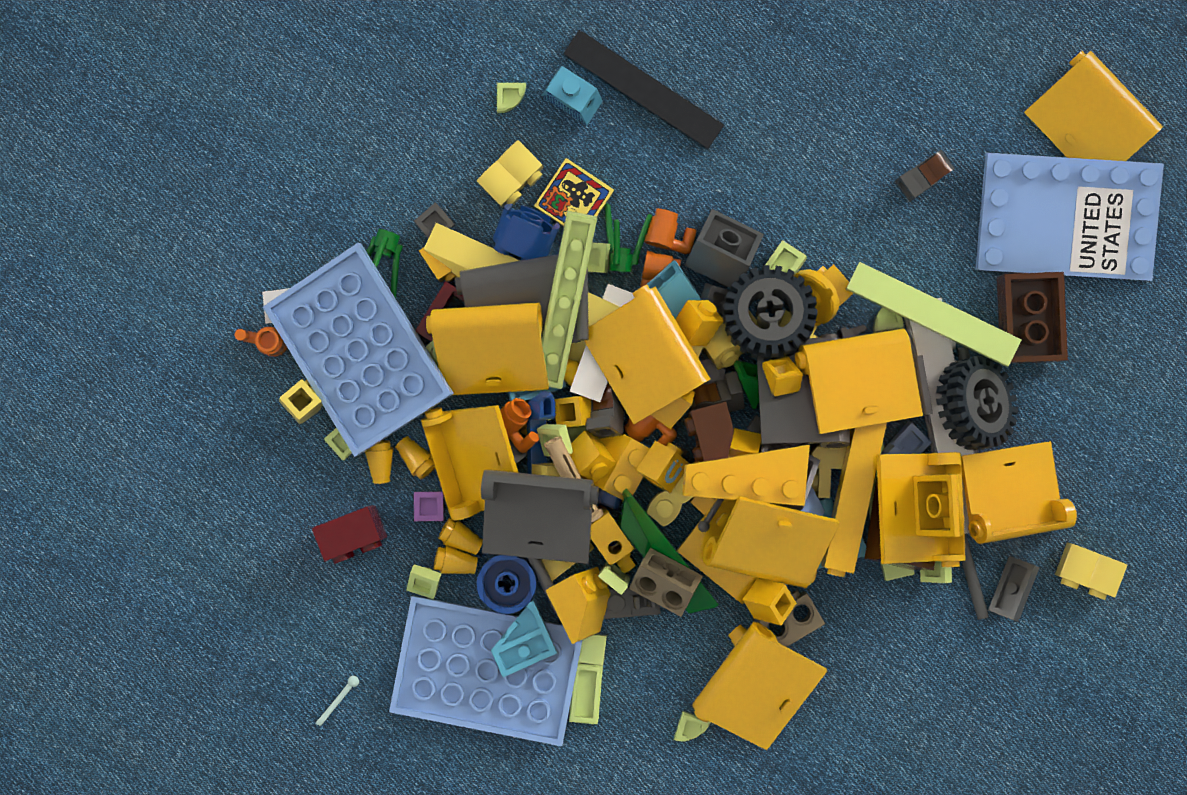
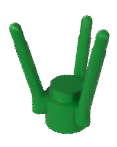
M605 204L607 243L610 244L608 270L632 272V265H638L639 254L652 219L651 214L646 216L634 252L630 254L631 248L620 247V222L618 219L614 220L613 230L610 204Z
M378 229L376 237L372 236L366 252L369 257L373 251L376 253L372 261L376 268L381 256L390 258L391 254H393L390 291L396 299L399 260L403 246L398 244L400 240L399 235L384 229Z

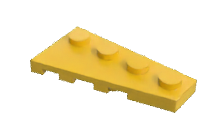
M810 445L685 464L682 495L737 500L741 496L766 503L804 506Z

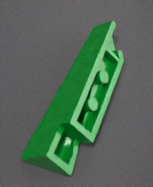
M626 488L622 494L624 498L622 514L619 515L618 519L620 529L643 557L652 548L689 568ZM700 581L686 611L690 614L715 608L719 604Z

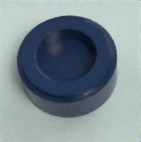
M599 490L598 503L612 510H619L623 500Z

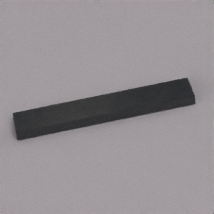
M581 30L577 32L563 53V56L706 150L710 148L724 127V124Z

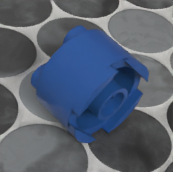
M506 204L493 235L494 249L504 255L512 253L521 257V260L549 256L560 225L556 222L553 226L550 224L551 217L533 208L521 205L519 210L512 209L513 204Z
M497 554L483 565L477 577V591L481 600L489 608L502 614L515 613L526 607L532 600L537 588V576L529 560L525 557ZM505 575H509L510 580H515V584L511 586L510 590H506L505 585H500V581L504 579Z

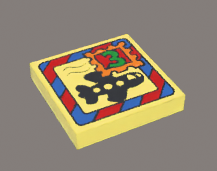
M566 158L535 203L534 208L548 215L564 227L567 211L598 216L613 194L614 189Z

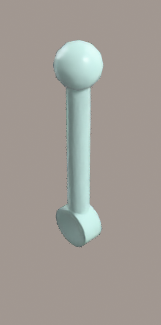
M350 676L348 678V684L317 720V725L321 726L351 688L359 684L358 677Z

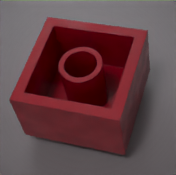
M375 505L364 507L312 528L324 562L332 559L334 564L354 557L353 550L360 548L362 553L380 547L382 546L381 540L387 538Z

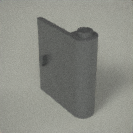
M558 254L461 270L460 277L455 278L457 294L463 295L465 307L540 303L543 318L542 338ZM577 319L573 333L572 343L581 342L580 340H577Z
M823 334L820 338H809L805 345L840 338L836 334ZM795 354L792 355V356H790V359H791L794 363H795ZM758 356L757 371L761 445L820 443V446L823 448H843L850 445V429L819 434L809 375L803 374L801 388L798 392L776 397L770 390L762 368V362H765L763 361L764 357Z
M485 469L481 483V498L485 500L482 553L588 564L592 507L598 503L599 487L594 486V481L588 479Z

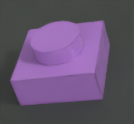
M442 491L414 492V521H444V495Z

